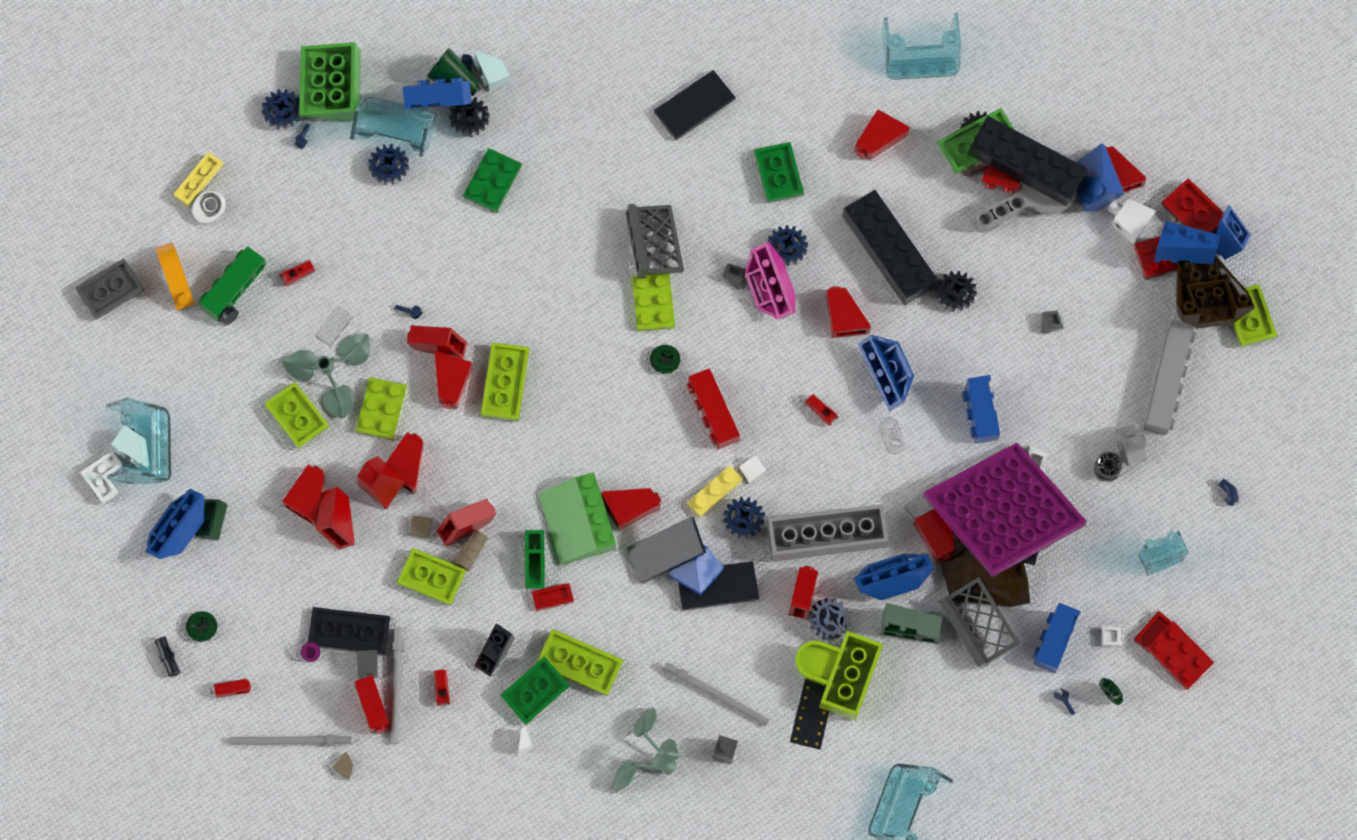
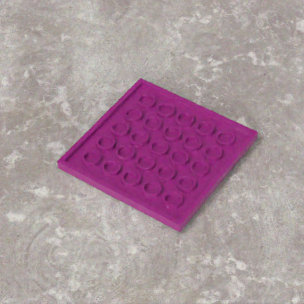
M1017 442L925 491L923 495L992 577L1083 528L1087 523V520Z

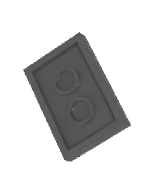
M124 258L75 288L95 320L145 291Z

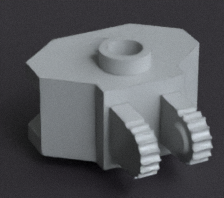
M1134 424L1115 430L1117 447L1127 466H1131L1132 463L1138 461L1144 462L1147 460L1145 436L1140 434L1139 429Z

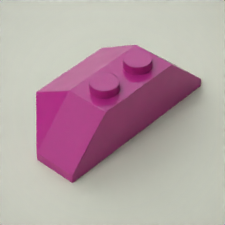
M769 242L752 248L744 274L757 309L777 320L795 313L796 294L783 259Z

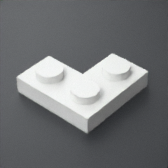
M111 451L84 469L80 474L101 503L105 504L119 494L109 478L123 469L124 466L114 452Z

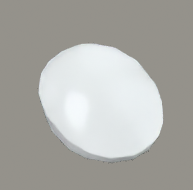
M209 190L200 194L192 207L193 217L198 222L204 224L216 221L225 209L224 196L216 190Z

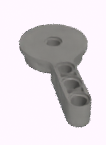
M1021 183V190L1018 193L979 212L974 220V228L979 232H986L1026 212L1028 208H1032L1042 214L1060 213L1072 204L1077 189L1069 204L1065 206ZM1012 203H1017L1020 208L1013 207ZM996 211H1001L1004 216L997 215ZM980 219H985L988 224L981 223Z

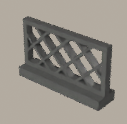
M628 204L625 215L638 279H645L646 275L683 273L684 266L671 205L636 207V204ZM660 211H667L668 217L664 220L657 214ZM646 212L651 217L645 221L640 217L639 213ZM653 218L662 223L658 229L650 224ZM664 226L671 230L669 236L660 231ZM646 227L654 232L651 237L643 233ZM656 235L665 240L661 245L652 240ZM667 242L675 248L672 253L664 248ZM649 243L657 248L653 254L646 249ZM659 251L668 256L665 261L656 256ZM672 258L678 263V267H671L667 262ZM653 259L661 266L659 268L650 269L649 263Z
M980 577L951 595L939 600L940 605L979 668L982 669L994 659L1020 644ZM977 583L982 589L980 597L970 595L971 587ZM958 595L966 596L964 607L956 606L952 599ZM969 597L979 599L977 611L967 609ZM982 600L991 603L990 614L980 612ZM966 611L976 613L974 624L967 623L964 620ZM979 614L989 616L987 627L976 625ZM992 617L1000 618L1002 621L1000 630L990 628ZM976 627L986 629L984 641L975 638ZM989 630L999 632L997 644L987 642ZM1002 633L1010 635L1014 642L1008 646L1000 645ZM986 644L996 646L995 654L989 658L984 652Z

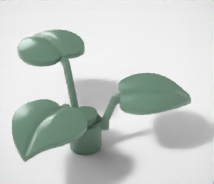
M365 333L352 335L340 343L338 353L344 358L320 356L317 359L310 350H299L282 359L287 372L298 381L311 380L314 376V370L318 369L321 373L328 376L334 389H330L324 394L323 406L330 414L339 418H345L351 412L355 398L349 386L342 385L339 388L337 387L331 376L334 370V362H345L347 360L351 365H361L364 363L370 353L369 336Z
M653 707L639 717L634 726V734L637 737L644 735L658 753L653 758L652 765L639 762L634 763L631 759L625 761L618 768L614 777L615 793H618V791L624 789L633 781L637 772L636 767L649 768L656 772L661 770L665 774L670 775L676 768V760L681 758L677 744L673 739L666 740L658 747L648 736V731L654 728L657 719L656 710Z

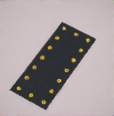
M805 678L790 743L821 750L829 711L819 708L826 689L825 685Z

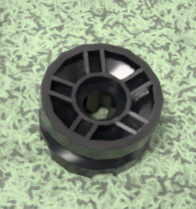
M1113 452L1100 454L1094 464V473L1102 481H1113L1122 470L1121 458ZM1105 465H1111V469H1106Z

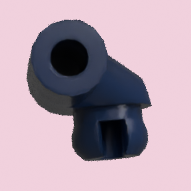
M1223 478L1218 486L1227 492L1228 497L1225 499V502L1230 506H1234L1239 500L1237 488Z

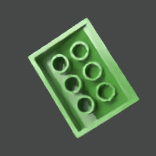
M355 42L301 46L300 117L334 121L360 120L361 50Z
M594 472L572 478L538 493L559 565L616 550L615 539Z

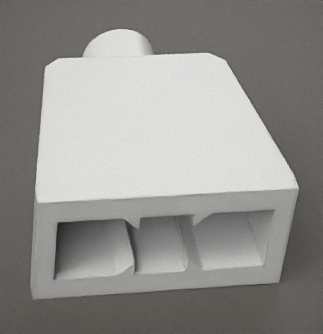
M1128 199L1123 206L1113 201L1107 209L1115 215L1112 226L1133 245L1151 222L1156 212L1131 199Z

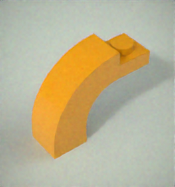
M173 242L156 247L155 250L176 309L179 310L194 305L195 303Z

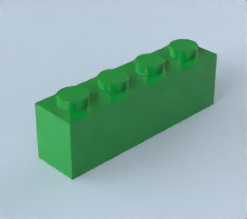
M248 246L244 250H240L236 255V260L232 264L227 265L220 279L217 278L213 282L211 290L201 296L199 303L201 310L220 322L222 312L236 303L267 266L265 258Z

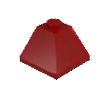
M378 456L367 461L357 475V485L384 509L389 508L406 482L402 476Z

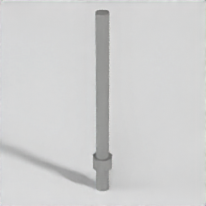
M395 627L394 642L392 643V652L394 653L390 744H397L401 652L404 649L401 627Z
M669 663L665 664L663 669L676 676L677 680L689 683L760 724L767 726L768 718L690 676L684 669H678Z
M327 734V736L232 737V745L327 744V746H335V744H351V736Z

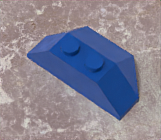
M870 335L857 345L888 410L892 411L905 402L915 375L898 341Z
M189 489L185 494L171 502L149 533L145 552L158 559L181 554L204 522V495Z
M901 554L867 565L854 577V580L861 593L882 601L918 589L934 570V566L928 554Z

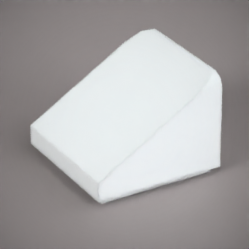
M1030 445L1028 455L1043 470L1049 451Z
M757 455L739 467L748 483L766 474V469Z
M524 727L521 729L519 754L533 748L531 739Z

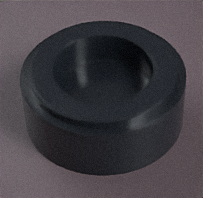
M230 306L222 312L220 320L225 325H229L237 318L239 311L234 306Z

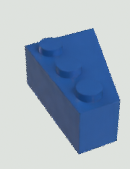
M991 375L968 378L964 391H962L963 402H967L968 407L966 409L967 420H971L972 425L970 427L971 438L975 439L976 444L996 441L1000 436L997 412L994 409L992 400L994 399V393H991L989 387Z
M1058 603L1054 613H1049L1046 623H1049L1048 629H1043L1039 639L1042 641L1040 648L1036 647L1032 656L1035 658L1034 665L1056 673L1081 611Z

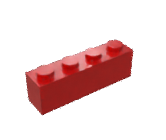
M710 368L689 376L688 383L686 384L690 394H694L696 399L694 400L697 411L701 410L703 414L701 419L705 428L708 427L711 432L709 437L712 444H716L717 448L721 449L738 442L740 434Z

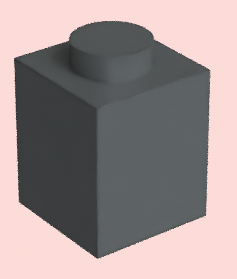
M377 650L357 651L359 678L371 675L374 678H378Z
M719 735L713 759L732 764L738 740Z

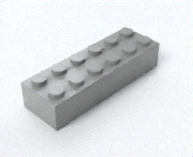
M883 504L773 517L767 520L772 561L886 548L889 542Z

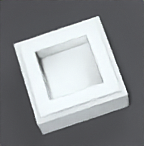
M1101 627V647H1121V627Z

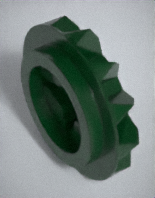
M660 345L650 355L651 366L656 372H660L663 375L671 374L678 369L681 360L678 350L671 345ZM662 353L666 358H671L668 360V366L665 362H660L662 360Z
M206 611L193 613L186 622L187 634L192 640L200 643L209 641L215 636L218 628L215 617ZM203 619L204 625L208 627L203 629L201 634L199 628L196 627L200 626Z
M1103 677L1099 682V686L1104 695L1116 705L1123 703V694L1112 680Z

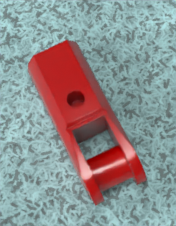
M307 260L291 269L283 271L279 276L283 278L284 286H289L315 272L311 261ZM295 273L296 276L291 278L290 274Z
M812 394L806 400L805 404L828 426L832 425L831 422L834 419L839 418L815 394ZM825 411L829 413L827 416L823 414Z
M435 670L433 674L437 706L445 703L450 705L447 670ZM446 691V696H439L438 692Z
M240 679L214 684L216 698L249 693L251 690L249 680Z

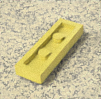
M207 152L175 191L174 197L190 207L222 168L223 162Z
M729 465L690 499L687 505L701 518L739 485L743 479Z

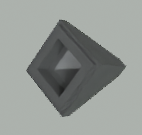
M728 263L723 277L734 288L739 289L746 269Z
M1058 311L1042 313V334L1064 328Z

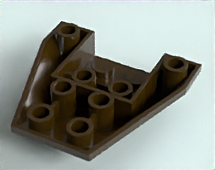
M1215 256L1213 264L1189 263V261L1178 260L1176 306L1181 318L1196 329L1233 324L1254 310L1255 306L1249 292L1217 256Z
M966 548L941 563L948 595L980 577L997 606L1016 607L1030 604L1028 577L1022 562L992 577L969 549ZM978 583L971 587L970 595L980 597L982 589ZM958 595L952 600L965 602L966 596ZM969 597L968 603L978 604L979 599ZM982 600V604L991 605L990 602Z

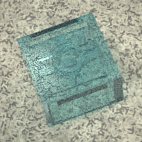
M1171 530L1167 532L1165 537L1155 541L1152 539L1145 541V545L1141 548L1138 557L1147 576L1183 562L1189 551L1180 532L1174 533Z

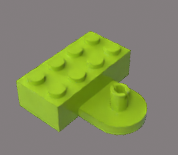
M846 631L841 648L821 641L804 643L796 653L795 665L801 676L826 686L819 708L856 721L884 644Z

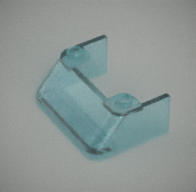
M954 13L951 24L952 30L943 34L942 45L906 47L903 36L889 34L888 17H884L882 38L887 76L893 80L955 76L960 69L961 51L958 13Z
M365 97L355 110L350 139L354 140L357 135L361 138L369 139L378 134L410 142L413 150L420 152L419 156L423 157L430 145L437 121V113L421 108L405 110L404 104L376 97Z
M129 397L106 404V408L121 412V422L123 425L146 439L150 464L148 468L142 464L140 467L135 464L125 465L121 471L108 474L107 479L127 484L162 483L168 481L171 478V424L168 410L164 407Z
M895 764L889 771L869 824V835L877 840H917L916 833L910 831L922 796L933 794L939 782L953 783V779L933 767Z

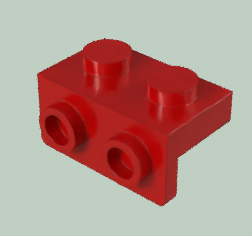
M986 166L981 185H985L984 188L995 190L998 188L1003 189L1004 193L1014 194V192L1018 193L1020 181L995 168Z

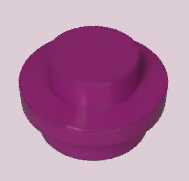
M306 643L301 649V656L307 662H314L320 657L321 650L316 643Z

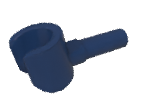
M463 54L462 62L464 65H467L468 70L472 73V56Z
M306 123L302 133L295 138V145L300 149H303L308 142L304 138L310 127L308 123Z
M400 305L395 306L396 310L406 312L413 319H418L423 313L417 305H414L412 309Z
M1061 688L1062 696L1054 692V697L1064 703L1070 714H1075L1068 700L1069 692Z

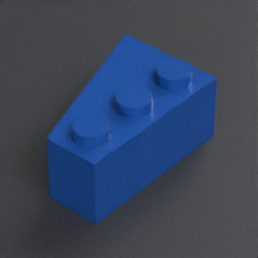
M452 78L451 82H446L445 79H436L434 83H429V80L417 81L418 84L403 87L405 110L419 107H443L472 103L470 81H463L462 78Z
M1165 221L1154 262L1171 260L1172 263H1178V260L1189 261V263L1213 264L1221 235Z

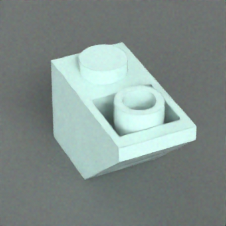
M480 51L475 52L473 63L476 70L480 69L482 74L480 79L483 86L487 85L489 91L510 83V76L503 60Z
M124 425L111 445L117 448L115 452L125 458L126 455L131 457L130 462L140 467L142 464L148 468L150 464L146 439Z

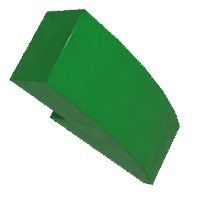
M525 530V588H545L544 530Z

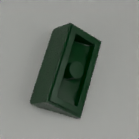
M204 499V522L195 536L219 540L227 503L220 499Z

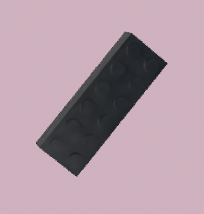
M988 115L967 152L972 157L1065 206L1071 201L1087 170L1086 167Z
M876 190L871 191L844 208L843 218L904 306L936 287L937 277Z

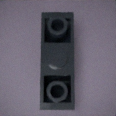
M496 623L474 666L488 676H491L508 653L515 639L513 634Z

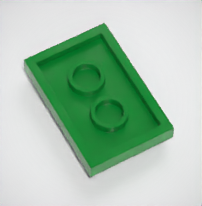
M791 142L754 149L767 203L804 195Z
M488 148L463 194V198L498 213L522 168V163Z
M544 656L500 696L523 723L527 725L570 687V684Z

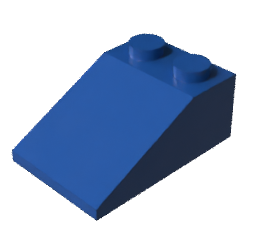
M1100 144L1076 161V163L1087 168L1077 188V194L1084 211H1100L1124 194L1104 144Z

